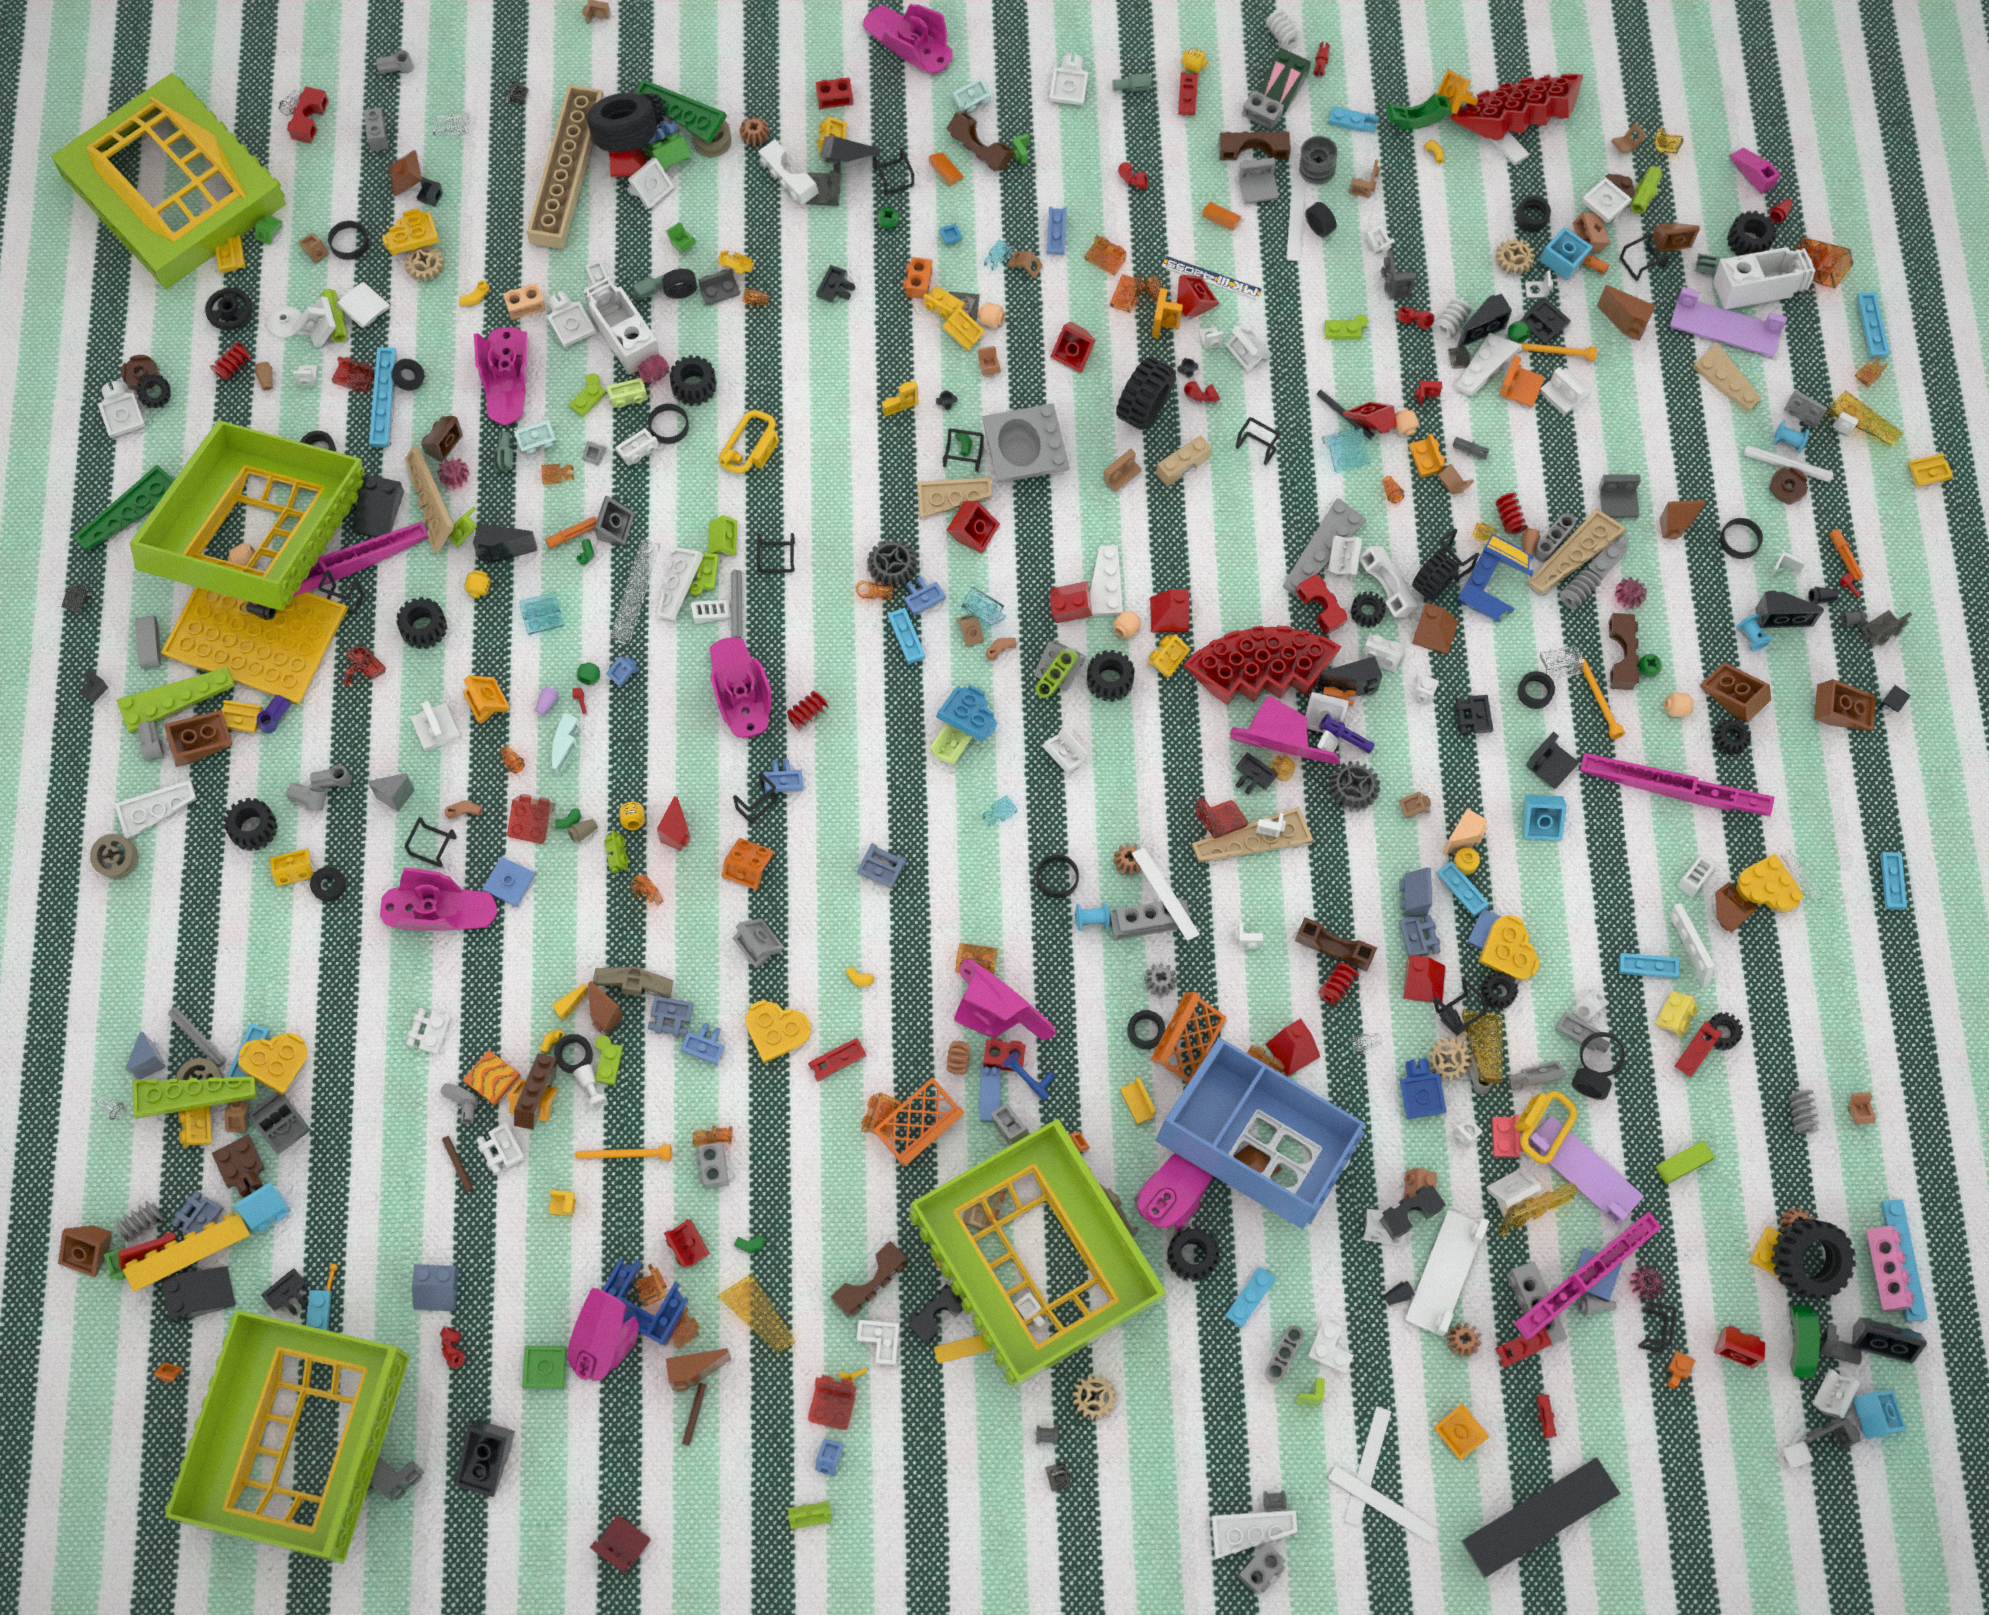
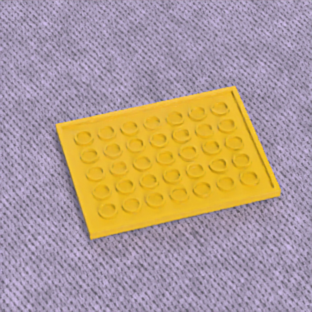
M195 587L161 651L162 656L208 673L227 667L231 672L234 682L272 696L281 695L289 702L300 705L348 610L347 606L305 592L292 597L291 603L287 604L283 611L276 609L273 619L264 620L246 611V605L249 601Z

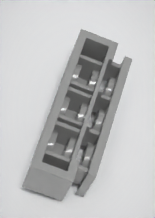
M1177 898L1190 918L1187 901ZM1162 901L1120 908L1110 913L1113 941L1179 930V927L1171 915L1165 914L1169 911ZM1127 919H1132L1134 922H1129Z
M1535 1261L1514 1268L1508 1273L1509 1284L1514 1291L1523 1315L1532 1308L1531 1304L1536 1305L1538 1301L1548 1294ZM1524 1284L1529 1286L1530 1292L1524 1289ZM1558 1315L1546 1325V1331L1553 1344L1552 1346L1562 1343L1568 1338Z

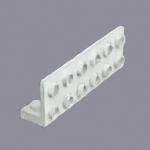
M1451 1210L1447 1211L1405 1321L1441 1337L1447 1333L1454 1315L1452 1312L1478 1245L1483 1240L1490 1221L1482 1218L1477 1222Z

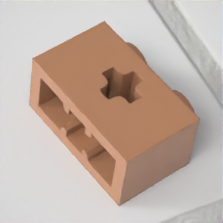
M1583 212L1573 222L1577 236L1593 246L1590 253H1601L1610 244L1602 219L1597 214Z

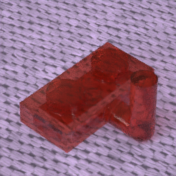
M360 644L346 653V657L354 664L347 667L343 683L350 685L353 673L361 670L372 680L384 674L386 667L363 644Z

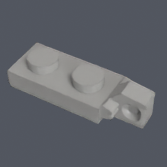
M1623 535L1617 542L1613 541L1605 547L1588 566L1587 570L1595 574L1602 581L1624 556L1627 550L1624 547L1628 543L1629 538Z
M1564 1012L1555 1028L1556 1031L1579 1044H1582L1589 1035L1600 1032V1030L1567 1012ZM1602 1037L1591 1040L1586 1047L1594 1051L1598 1049L1606 1053L1611 1043Z
M1558 1061L1522 1069L1521 1073L1509 1076V1086L1512 1090L1522 1089L1531 1085L1535 1086L1543 1082L1555 1081L1566 1077V1072Z

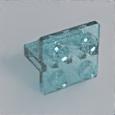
M555 592L519 601L528 635L564 626Z

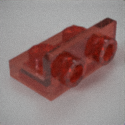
M339 356L337 359L339 365L334 373L332 382L367 394L375 377L372 367L367 363H359L349 357L343 358Z

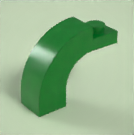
M1435 93L1427 101L1417 106L1403 107L1389 104L1386 107L1389 121L1398 124L1399 129L1413 130L1430 126L1451 112L1448 96Z
M1791 1305L1790 1315L1794 1326V1347L1790 1360L1793 1377L1814 1379L1820 1348L1818 1315L1813 1313L1810 1306Z

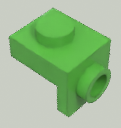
M1028 134L1019 135L1012 140V150L1015 152L1013 157L1020 162L1021 166L1028 163V152L1025 147L1029 146Z
M266 215L255 224V239L270 245L273 240V234L282 228V221L273 216Z
M681 222L666 230L671 244L681 252L690 249L691 246L696 244L694 237L685 231Z
M125 1246L103 1254L110 1271V1280L126 1278L124 1272L119 1267L117 1252L126 1249Z

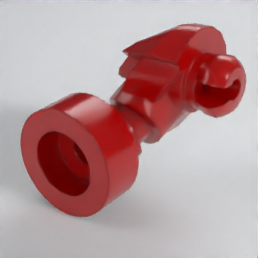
M1123 162L1119 165L1118 174L1128 185L1132 184V186L1140 190L1148 188V179L1145 171L1137 172L1133 176L1131 163Z
M1401 307L1396 314L1397 319L1405 324L1416 320L1417 326L1423 330L1430 328L1435 319L1434 314L1427 310L1418 312V310Z
M1196 381L1188 382L1184 386L1186 396L1201 403L1202 401L1216 403L1221 400L1213 384L1207 386L1204 393Z
M443 1326L440 1332L442 1338L441 1345H443V1348H441L442 1354L449 1367L458 1368L464 1363L465 1356L463 1352L452 1345L459 1342L462 1333L453 1328Z

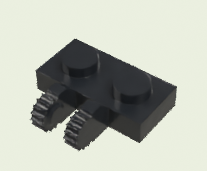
M830 265L816 292V297L832 303L836 295L842 299L849 300L851 294L840 287L842 286L844 289L853 291L856 286L852 282L845 280L847 270Z
M1247 752L1236 765L1235 769L1243 775L1235 786L1240 788L1248 777L1252 780V783L1246 788L1245 793L1247 795L1254 790L1257 784L1267 790L1277 778L1278 773Z
M293 1268L262 1293L261 1296L274 1311L285 1305L293 1315H296L298 1313L297 1309L290 1304L289 1300L295 1296L301 1306H307L308 1303L299 1294V1291L308 1284L296 1269Z

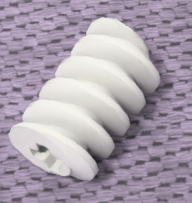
M1281 9L1272 13L1266 19V24L1274 34V37L1278 39L1282 48L1288 49L1298 42L1299 37L1297 35L1299 31L1291 24V20H1287V15Z
M1452 300L1438 320L1435 321L1434 328L1436 332L1445 338H1450L1451 334H1455L1456 329L1460 328V324H1463L1464 319H1467L1468 314H1471V307L1463 300Z

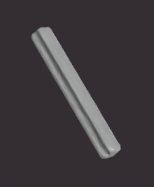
M735 569L731 572V637L741 638L743 636L742 572Z
M177 1007L172 1008L168 1012V1015L217 1067H221L226 1062L224 1057Z

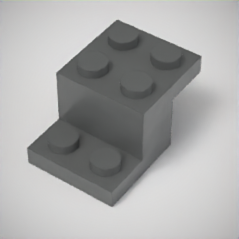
M277 1092L247 1114L277 1155L311 1131L310 1127L286 1096H282Z
M379 1456L366 1496L372 1492L375 1485L386 1498L391 1501L396 1499L397 1501L406 1494L405 1490L411 1484L414 1486L423 1478L421 1475L425 1472L414 1461H411L400 1472L396 1473L388 1462Z

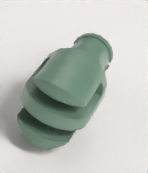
M1145 73L1131 74L1127 79H1113V90L1147 91L1150 89L1152 77L1150 74Z
M1698 254L1695 271L1715 275L1720 257Z
M664 275L655 279L648 277L635 283L633 298L642 300L657 294L658 289L663 287L662 278Z
M508 432L499 433V446L495 448L494 471L497 473L512 469L513 450L510 448L511 434Z

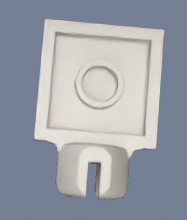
M1072 53L1066 54L1063 57L1062 66L1054 67L1049 101L1084 106L1088 71L1082 70L1083 59L1081 56L1075 54L1074 62H1071Z
M558 292L559 302L555 295L549 298L548 304L552 313L547 315V319L563 348L596 333L580 301L571 302L565 292Z
M112 381L114 390L110 389L109 384L106 383L102 387L104 401L99 403L98 406L109 437L113 438L146 427L134 392L126 393L123 384L119 381Z

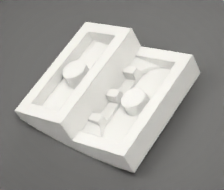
M364 282L349 291L336 304L362 328L373 323L376 317L387 311L390 306Z

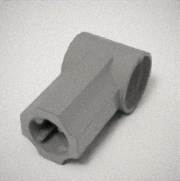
M399 50L393 56L376 59L379 74L394 71L409 73L414 66L409 53L405 50Z
M154 721L141 722L138 725V731L141 740L140 750L144 761L164 756V750L161 741L158 739Z
M335 765L329 770L313 772L310 775L312 787L320 788L334 786L344 788L352 780L351 775L342 765ZM340 774H344L342 778L337 779Z
M291 783L288 787L286 796L289 800L305 804L306 808L310 810L320 811L324 808L325 789L307 787L297 783Z
M1473 1053L1471 1054L1472 1057L1467 1059L1471 1066H1466V1069L1473 1082L1474 1091L1484 1095L1490 1091L1494 1079L1487 1071L1480 1054ZM1479 1080L1485 1081L1488 1085L1482 1086Z

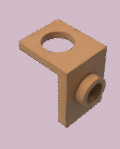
M1634 123L1625 136L1614 138L1611 140V143L1620 153L1634 151L1646 137V134ZM1634 130L1639 133V139L1637 141L1633 140L1632 138V132Z
M1032 251L1014 252L1007 266L1009 268L1024 267L1032 278H1036L1043 264ZM1032 261L1036 263L1035 271H1032L1030 267Z
M1449 464L1438 474L1439 479L1451 495L1463 493L1474 482L1473 479L1463 480L1452 464Z
M974 613L956 618V621L961 626L967 647L984 642L978 617Z

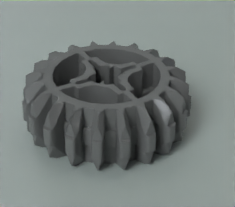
M886 539L885 544L879 541L878 547L873 546V551L869 552L870 558L867 559V568L870 571L871 578L875 577L876 583L881 581L882 586L888 583V586L891 588L892 584L898 587L899 582L905 585L906 579H912V575L915 574V568L917 567V557L913 555L914 550L909 549L908 543L903 545L902 540L896 543L895 539L892 542ZM899 555L903 556L906 559L907 564L904 563L903 560L899 559ZM877 562L885 567V572L878 567Z
M1349 761L1348 766L1342 763L1341 768L1336 767L1335 773L1331 774L1330 777L1332 779L1328 783L1330 785L1329 792H1332L1331 798H1337L1336 805L1342 803V808L1345 809L1346 806H1349L1350 811L1353 810V807L1360 811L1361 806L1367 809L1368 804L1373 805L1374 800L1378 798L1377 793L1380 792V787H1378L1380 780H1376L1378 775L1377 773L1371 774L1373 768L1366 769L1367 764L1365 763L1363 766H1360L1359 761L1355 765H1353L1352 761ZM1345 777L1346 784L1341 788L1339 781ZM1368 784L1369 793L1364 796L1362 788Z

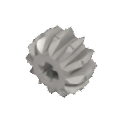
M1161 962L1159 968L1153 964L1152 970H1146L1147 976L1144 977V981L1148 983L1145 987L1146 989L1152 988L1151 994L1158 991V996L1160 997L1163 991L1166 995H1169L1170 990L1175 989L1176 986L1174 984L1177 983L1178 979L1174 977L1176 975L1175 970L1169 971L1170 965L1163 968V963ZM1161 977L1164 978V980H1161V982L1157 981V979H1160Z

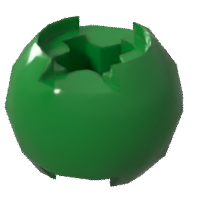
M884 207L879 211L877 221L884 229H892L899 222V214L893 207Z
M1523 321L1512 323L1508 327V338L1518 343L1526 341L1530 335L1529 326Z
M1654 654L1644 655L1639 660V672L1646 677L1658 675L1662 669L1661 659Z
M590 662L579 665L577 679L586 685L597 683L600 678L599 667Z

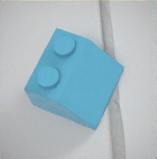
M1564 227L1545 247L1539 261L1568 281L1578 270L1593 246Z
M1525 795L1523 804L1524 839L1562 840L1567 807L1563 796Z
M271 1182L234 1204L248 1226L255 1233L264 1232L270 1227V1224L283 1220L287 1217V1213L291 1212L281 1193Z
M1893 1390L1877 1391L1853 1398L1854 1410L1859 1416L1861 1431L1866 1439L1879 1438L1907 1430Z

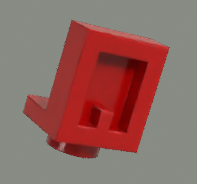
M1420 381L1419 387L1415 388V398H1418V405H1422L1424 396L1429 398L1440 397L1442 381Z

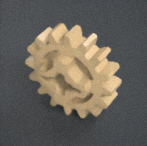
M1508 238L1507 242L1502 241L1501 245L1497 248L1495 255L1497 259L1496 264H1501V270L1507 269V274L1512 271L1513 275L1517 271L1522 274L1524 270L1528 271L1529 267H1532L1535 254H1532L1534 249L1529 248L1530 243L1524 244V239L1519 242L1517 238H1514V241Z
M429 245L427 248L424 246L415 249V251L409 250L410 255L405 256L407 261H404L407 273H410L411 278L416 277L417 281L424 278V281L427 282L429 277L434 280V275L440 276L439 271L444 270L442 266L445 264L443 256L437 247L432 249V246Z
M1445 1037L1444 1041L1442 1039L1437 1040L1439 1045L1432 1044L1434 1051L1428 1052L1432 1056V1059H1429L1428 1062L1433 1063L1430 1069H1436L1435 1074H1442L1443 1080L1447 1079L1448 1076L1450 1080H1454L1455 1075L1457 1078H1461V1072H1468L1465 1067L1471 1066L1467 1059L1471 1058L1472 1055H1467L1466 1053L1469 1047L1463 1048L1464 1041L1457 1043V1038H1453L1452 1041H1450L1449 1037ZM1446 1045L1454 1046L1450 1050L1443 1048ZM1447 1055H1452L1451 1060L1453 1062H1447L1449 1059ZM1449 1067L1456 1069V1071L1454 1072H1448L1446 1070Z
M1099 1374L1096 1375L1095 1379L1088 1375V1381L1082 1378L1080 1379L1082 1385H1075V1389L1078 1392H1073L1072 1396L1077 1398V1400L1073 1401V1405H1079L1076 1411L1077 1413L1083 1411V1418L1090 1415L1091 1421L1094 1420L1095 1416L1102 1420V1414L1107 1417L1110 1415L1108 1409L1114 1411L1115 1407L1111 1403H1117V1398L1113 1397L1117 1390H1111L1113 1383L1107 1384L1106 1377L1103 1380H1099ZM1091 1384H1097V1385H1100L1101 1387H1100V1388H1096V1387H1093ZM1084 1390L1086 1399L1082 1402L1081 1393ZM1092 1393L1093 1395L1100 1394L1098 1402L1096 1400L1089 1402ZM1108 1393L1109 1401L1106 1405L1103 1398ZM1094 1407L1097 1408L1098 1411H1092L1088 1408Z

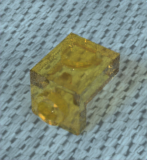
M1661 127L1654 136V143L1659 152L1677 154L1684 142L1683 136L1666 134L1665 127Z
M1476 523L1472 537L1488 542L1491 534L1496 535L1498 529L1492 528L1485 523Z

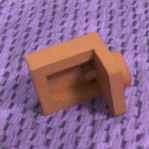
M995 346L979 348L978 359L983 376L1001 373Z
M1871 1092L1853 1093L1851 1095L1848 1108L1855 1125L1873 1124L1876 1121V1116L1870 1104L1872 1099Z

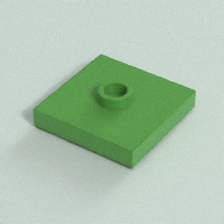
M525 1346L522 1388L564 1389L567 1347Z

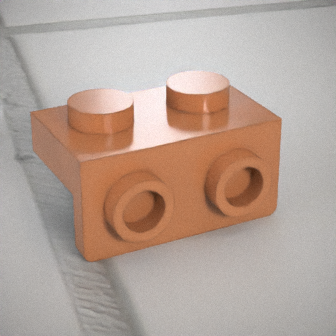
M1421 1168L1406 1170L1403 1199L1407 1196L1411 1199L1417 1195L1415 1192L1423 1186L1428 1188L1433 1185L1436 1189L1437 1173Z

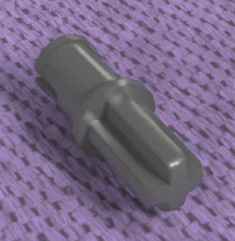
M1456 437L1453 442L1454 448L1485 460L1490 450L1475 444L1474 441L1469 442L1459 437Z

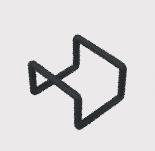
M902 147L900 148V158L879 165L877 158L873 156V169H878L884 183L885 195L914 186V172ZM904 158L911 173V183L887 191V181L881 168L901 162Z
M1653 233L1625 245L1620 254L1621 262L1635 281H1639L1644 270L1658 263L1662 268H1665L1670 258L1669 255L1659 258L1652 249L1650 242ZM1648 238L1646 247L1656 261L1642 267L1636 276L1623 256L1627 248Z
M1250 417L1238 433L1236 449L1240 448L1247 436L1252 437L1268 446L1264 459V464L1267 465L1277 450L1274 444L1279 438L1280 433ZM1250 421L1276 436L1271 443H1268L1250 432H1246L1242 438L1241 435Z
M949 428L945 455H943V467H946L948 459L975 463V471L978 472L984 445L983 433ZM951 432L980 436L977 459L948 455L951 444Z
M1455 528L1439 540L1443 547L1435 553L1446 549L1460 566H1465L1473 560L1472 565L1468 569L1455 576V579H1460L1474 569L1479 553H1475L1464 562L1454 554L1449 547L1453 544L1458 531ZM1452 535L1450 542L1445 544L1444 540Z
M791 533L790 541H762L761 534H757L756 563L758 572L792 573L795 571L794 533ZM760 545H790L791 569H761Z
M329 570L325 572L318 586L319 591L328 594L326 599L329 600L332 595L349 600L357 586L361 596L354 610H347V613L350 614L357 613L365 596L358 580L353 582L347 596L334 592L336 583ZM327 576L333 585L331 590L322 588Z
M761 772L759 773L761 787L765 790L764 779L772 788L749 808L737 795L733 796L736 810L750 823L755 822L778 801L777 796L772 793L775 791L776 786ZM769 795L774 799L752 819L738 805L739 803L748 812H751Z
M419 817L404 847L410 856L442 867L443 864L440 857L449 839H457V836L453 829L449 833L426 825L423 818ZM420 823L422 827L446 836L436 857L437 862L413 853L409 848V844Z
M1462 979L1464 994L1447 1005H1444L1437 997L1433 998L1436 1013L1440 1014L1445 1010L1452 1017L1456 1032L1463 1030L1488 1012L1485 997L1466 979ZM1468 986L1481 999L1483 1012L1458 1027L1457 1018L1449 1007L1468 996Z
M1651 1302L1643 1311L1665 1317L1662 1339L1659 1341L1646 1338L1638 1344V1347L1662 1353L1665 1346L1669 1347L1672 1345L1677 1309L1674 1306ZM1653 1306L1673 1310L1668 1342H1665L1669 1316L1667 1313L1651 1310L1650 1308ZM1650 1342L1661 1346L1660 1348H1655L1645 1344Z

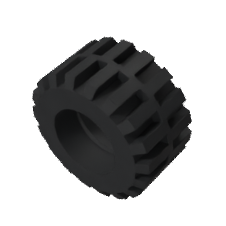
M1747 211L1746 214L1741 213L1739 217L1735 218L1727 236V240H1729L1728 246H1731L1730 250L1732 252L1735 251L1737 256L1769 251L1777 235V229L1774 227L1775 223L1770 221L1771 218L1769 216L1766 217L1764 213L1759 214L1758 211L1753 213ZM1745 232L1753 233L1758 238H1751Z
M689 355V358L684 356L681 358V361L677 360L675 362L676 366L673 365L671 367L669 376L672 393L678 401L682 400L683 404L689 403L690 406H694V403L701 405V402L704 401L706 403L708 401V397H713V392L716 391L717 386L714 368H712L710 362H707V359H701L697 355L696 358L693 355ZM693 376L702 379L699 383L693 385L684 382L687 378Z
M1439 551L1422 566L1413 580L1412 587L1426 599L1432 601L1450 585L1457 575L1460 565L1446 553Z
M419 597V600L413 598L410 603L408 601L405 602V607L401 606L399 609L400 613H397L396 616L398 619L396 623L403 640L406 643L408 642L411 647L415 645L416 649H421V646L424 649H428L429 645L434 647L436 646L435 642L438 641L440 643L442 641L441 636L445 637L447 621L438 603L432 602L430 598L424 600L423 597ZM420 618L432 619L425 628L416 629L412 627L414 622Z
M1104 650L1102 654L1097 653L1088 665L1087 686L1088 688L1090 687L1092 694L1096 693V698L1102 697V701L1110 699V702H1115V698L1119 701L1123 695L1126 697L1132 689L1135 669L1132 661H1128L1129 657L1127 655L1122 656L1120 651L1114 653L1115 650H1110V652ZM1105 670H1114L1120 674L1121 678L1117 681L1109 682L1104 680L1100 674Z
M246 798V801L241 799L238 800L237 805L234 803L231 805V810H227L226 814L228 817H224V822L226 823L224 828L232 842L236 846L238 845L240 849L244 850L246 848L247 851H252V848L257 851L260 850V846L265 848L268 846L266 844L268 841L270 843L273 841L272 835L276 836L277 831L275 829L278 828L277 820L265 802H260L256 798L253 801L250 798ZM254 817L260 818V823L254 830H241L246 820Z
M1194 1226V1229L1186 1227L1185 1230L1181 1229L1177 1235L1173 1236L1169 1244L1167 1261L1171 1265L1170 1269L1172 1272H1176L1177 1277H1184L1183 1280L1188 1281V1279H1192V1282H1196L1197 1279L1201 1281L1206 1276H1209L1217 1265L1220 1253L1219 1248H1217L1218 1242L1217 1240L1214 1241V1236L1211 1233L1207 1234V1230L1204 1228L1203 1230H1198L1199 1227ZM1188 1244L1198 1245L1204 1251L1205 1259L1199 1264H1190L1182 1257V1248Z

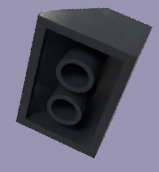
M1861 1317L1853 1326L1852 1348L1913 1364L1927 1346V1341L1921 1333L1908 1328L1903 1329L1889 1323H1880L1870 1318Z

